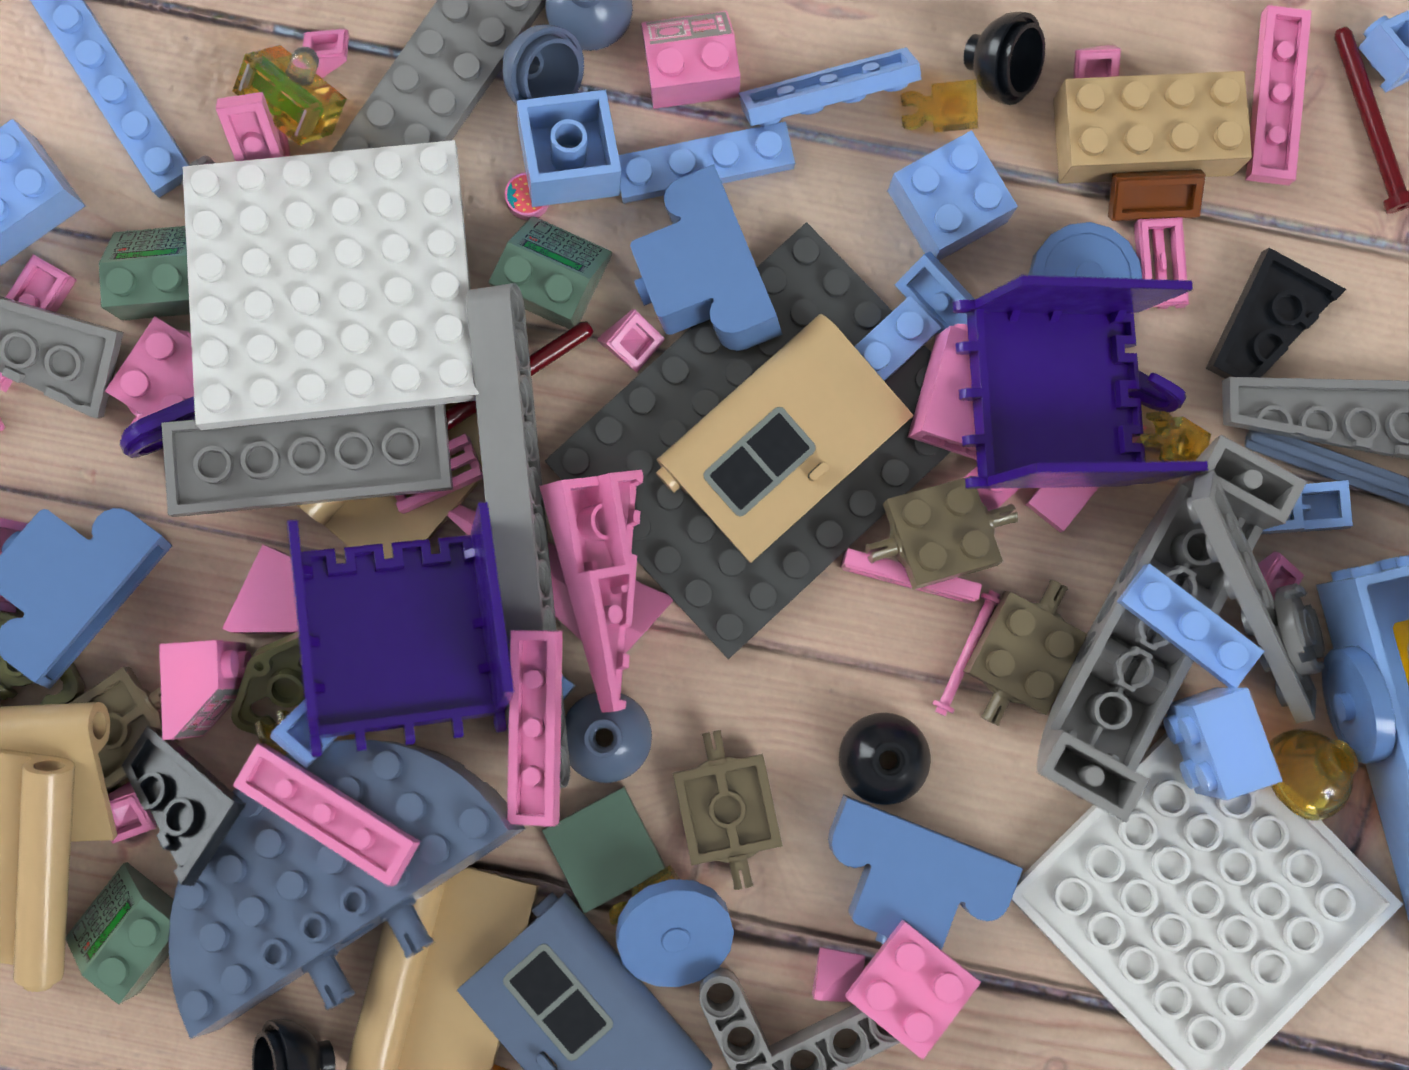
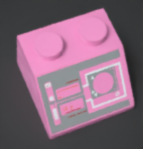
M727 11L641 22L653 109L739 97L741 76L734 31Z
M209 640L159 644L162 740L202 737L235 702L247 663L252 657L251 653L246 651V643Z

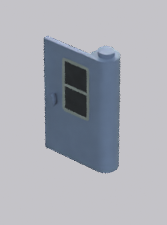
M551 892L531 910L537 918L457 989L458 993L524 1070H711L713 1066L712 1062L645 984L623 965L620 955L566 892L559 898Z

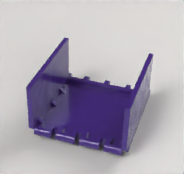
M1021 275L975 300L954 301V313H967L968 341L958 342L955 346L956 354L970 355L972 388L959 390V400L973 401L975 435L962 436V446L976 447L978 476L965 479V488L1118 487L1133 484H1152L1208 471V461L1146 462L1145 444L1132 443V437L1144 435L1141 398H1129L1128 392L1140 390L1137 353H1125V348L1137 345L1134 313H1139L1192 291V281Z
M488 502L478 503L471 535L438 538V554H431L429 539L391 543L393 558L384 559L382 544L344 547L345 563L336 564L335 548L301 551L298 520L287 521L312 757L322 756L323 744L320 738L355 734L356 751L367 750L365 733L403 728L405 745L416 743L414 726L451 722L453 738L464 737L462 720L494 716L493 723L496 733L506 732L505 709L514 693Z

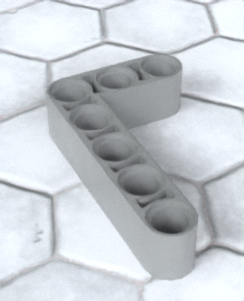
M718 968L700 982L699 1000L701 1008L730 1070H846L901 1043L885 1029L876 1025L875 1021L853 1004L769 1045L742 985L732 971L726 968ZM716 983H725L734 991L731 999L722 1004L710 1000L707 992ZM740 1026L748 1028L754 1034L751 1042L741 1047L733 1045L727 1038L731 1030ZM847 1028L857 1032V1039L851 1047L844 1049L833 1044V1039L840 1030ZM804 1049L813 1052L816 1056L810 1067L799 1069L791 1064V1058L797 1051Z

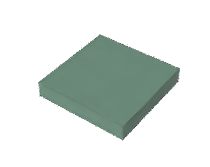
M625 786L561 819L559 824L553 827L548 826L542 830L584 914L667 869Z

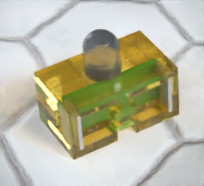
M281 45L246 53L232 90L237 96L263 92L269 111L274 115V125L299 146L332 135L347 100L345 96L316 74L319 66V57L312 48L305 46L297 48L293 54Z

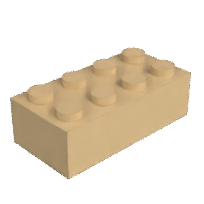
M1245 71L1071 78L1064 80L1053 99L1059 184L1112 181V173L1201 169L1206 174L1205 177L1234 176L1252 158Z

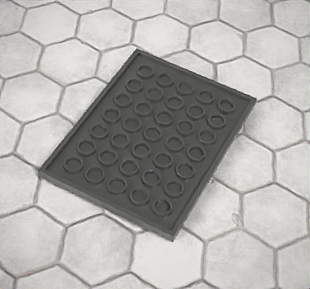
M807 222L757 267L778 317L782 335L751 348L735 351L729 350L721 344L711 319L692 326L545 460L546 464L561 480L642 470L643 483L637 486L635 510L641 511L640 524L634 526L632 554L637 555V562L727 659L731 658L886 513L883 504L887 499L906 494L951 452L909 438L908 434L913 420L912 417L751 563L748 562L689 494H686L680 488L673 493L657 476L656 472L661 466L656 459L819 314H823L830 319L855 346L892 312ZM925 345L885 381L913 415L931 356V351Z

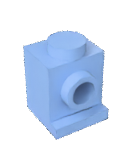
M1408 10L1390 19L1387 16L1377 19L1365 30L1363 35L1366 39L1358 47L1369 60L1371 66L1385 79L1380 86L1385 93L1409 82Z

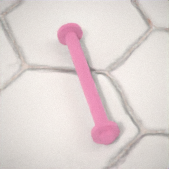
M989 590L988 594L982 593L980 596L985 602L940 701L934 700L932 703L937 707L935 712L946 716L947 712L953 714L955 710L950 705L965 674L963 671L985 630L995 605L997 606L1001 601L998 599L1000 594Z

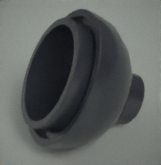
M1010 12L997 18L987 26L982 34H974L968 39L964 49V65L968 70L974 71L979 86L989 98L1002 104H1017L1031 92L1042 72L1045 59V38L1038 20L1033 14L1028 12Z
M874 713L865 716L849 728L841 742L839 767L842 777L857 796L870 803L878 805L901 803L911 798L920 790L929 774L931 755L928 742L921 730L903 716L893 713ZM885 751H892L896 755V765L891 769H884L880 765V755Z
M269 1020L255 1038L252 1051V1070H335V1053L329 1040L317 1042L315 1037L306 1028L291 1020Z

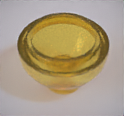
M1303 728L1285 731L1270 741L1269 746L1282 778V782L1273 784L1271 787L1276 796L1288 809L1304 819L1322 821L1334 816L1346 806L1354 785L1353 775L1358 770L1357 756L1346 742L1332 740L1325 734Z

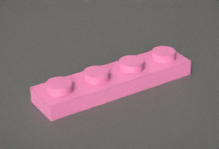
M1267 5L1261 13L1250 126L1252 158L1247 162L1245 180L1288 186L1296 180L1312 10Z
M511 630L510 665L514 693L509 701L507 820L513 825L553 827L559 824L563 631Z
M256 744L233 784L235 788L387 886L397 885L420 844V841L267 744Z

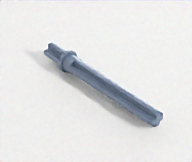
M1252 430L1247 432L1244 446L1248 450L1335 481L1349 480V486L1409 506V477L1304 440Z

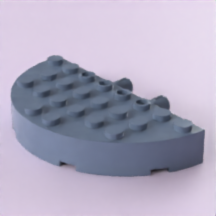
M355 740L333 741L322 752V756L317 757L307 770L420 841L397 885L387 886L235 788L232 792L246 803L245 807L195 885H180L178 881L170 915L169 966L172 985L180 1016L190 1039L220 1030L308 972L327 1010L343 1003L345 998L352 997L355 991L351 988L335 958L340 950L384 921H388L406 958L424 950V946L425 948L429 947L434 943V940L428 934L413 906L416 904V900L525 830V827L509 823L507 820V802L491 785L483 782L475 774L464 768L465 766L460 762L439 752L417 745H405V743L366 740L367 750L356 751ZM290 754L284 755V756L288 757L289 759H291L292 761H294L295 763H297V764H299L300 766H302V765H301L298 761H296Z

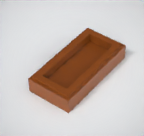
M1201 169L1112 173L1108 217L1111 221L1200 217L1206 174Z

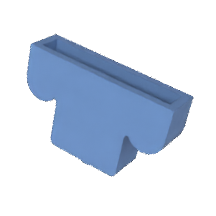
M710 165L672 182L664 195L665 207L672 225L635 239L630 245L642 276L634 280L644 306L650 303L653 304L663 330L668 335L675 334L711 319L717 338L729 350H745L782 335L778 317L715 165Z
M113 508L101 513L92 525V539H86L52 512L42 509L22 531L12 534L3 544L0 555V595L24 613V617L11 619L1 626L0 656L34 683L51 689L172 547L162 535L127 510Z
M844 794L829 830V847L838 861L845 866L853 868L865 866L850 903L848 913L855 924L876 932L875 940L882 944L885 943L903 919L942 950L959 903L969 914L978 920L987 922L997 920L1008 909L1023 868L1010 861Z

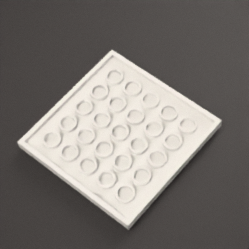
M455 140L182 167L195 425L200 430L476 401L475 395H478L479 392L474 387L466 305L467 293L471 290L458 152Z
M1165 733L1144 754L1136 769V772L1150 780L1128 821L1123 822L1099 807L1092 805L1019 878L1012 901L1174 1070H1241L1403 904L1283 781L1230 800L1196 794L1194 788L1190 789L1182 777L1180 762L1184 760L1178 744H1173L1167 733Z

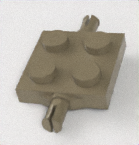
M966 478L889 498L884 502L883 506L890 523V538L866 544V555L870 554L868 556L870 563L896 556L906 569L912 590L1001 564L1003 559L994 537V528L1016 523L1018 521V513H1012L1016 509L1013 504L988 511L987 507L981 502L977 489L965 488Z
M1050 580L1040 603L1029 602L1011 591H1004L1000 598V603L997 604L963 672L982 681L993 693L983 715H981L983 719L988 720L990 723L997 726L1000 725L999 723L1010 702L1024 704L1041 714H1048L1087 636L1085 632L1065 622L1060 614L1056 612L1065 592L1068 590L1061 583Z
M130 667L120 668L70 702H100L107 707L110 716V734L107 743L98 753L107 791L128 778L122 764L145 728L151 726L162 730L161 687L152 693L142 686Z
M721 730L713 731L716 745L715 750L713 749L710 732L703 733L702 736L708 761H705L696 768L673 773L691 865L711 861L729 863L734 890L742 889L739 870L742 871L745 888L753 886L747 858L752 857L759 851L782 846L763 754L744 758L726 757Z

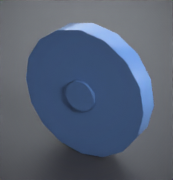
M1092 222L1069 224L1051 234L1034 254L1028 274L1038 276L1142 279L1140 260L1129 241L1112 228Z
M1359 646L1331 649L1324 657L1323 664H1325V667L1322 671V689L1327 714L1335 735L1344 750L1356 762L1368 764L1383 761L1392 754L1396 730L1390 693L1381 671L1371 656Z
M670 879L649 885L630 898L618 916L615 936L623 965L637 979L657 987H681L701 981L720 967L731 951L734 930L726 902L713 888L694 880Z

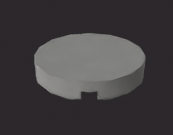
M1295 583L1276 589L1275 611L1279 631L1288 657L1296 672L1301 676H1307L1323 671L1325 664L1322 661L1317 662V658L1324 657L1325 646L1315 609H1312L1311 604L1304 606L1300 597L1306 596L1307 592L1301 585Z

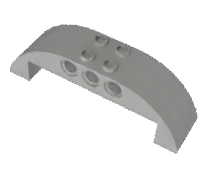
M1223 435L1218 436L1195 460L1208 461V471L1183 476L1145 529L1092 624L1057 694L1043 731L1038 752L1037 773L1123 822L1128 821L1150 780L1136 772V769L1194 661L1116 601L1145 564L1150 563L1207 608L1219 615L1228 598L1223 580L1224 571L1220 562L1214 563L1210 559L1205 542L1206 533L1201 524H1194L1187 507V498L1192 496L1195 476L1215 471L1251 551H1253L1264 529L1286 523L1307 481Z

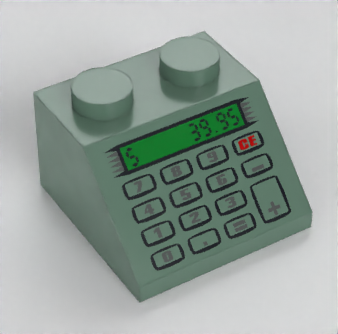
M531 217L507 242L488 283L490 287L516 283L521 290L525 310L562 327L571 329L581 322L613 253L537 217Z
M185 226L114 232L99 261L101 308L122 321L154 318V316L190 315Z
M128 862L123 863L66 936L67 944L81 975L118 1005L139 994L168 958L170 915L174 900Z

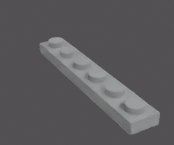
M1215 471L1196 475L1192 496L1187 498L1190 517L1194 524H1201L1206 533L1205 542L1210 559L1214 563L1220 562L1224 571L1223 580L1226 592L1231 600L1237 599L1242 608L1241 619L1245 632L1248 636H1255L1259 644L1258 647L1264 650L1259 659L1263 669L1266 672L1272 671L1276 680L1275 690L1279 703L1282 707H1289L1296 723L1315 720L1317 690L1310 675L1301 676L1297 673L1288 657L1278 627L1275 600Z

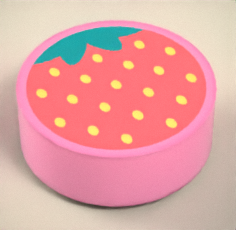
M526 173L518 174L508 182L505 188V200L508 209L514 216L522 220H529L531 217L539 218L547 211L549 205L532 207Z

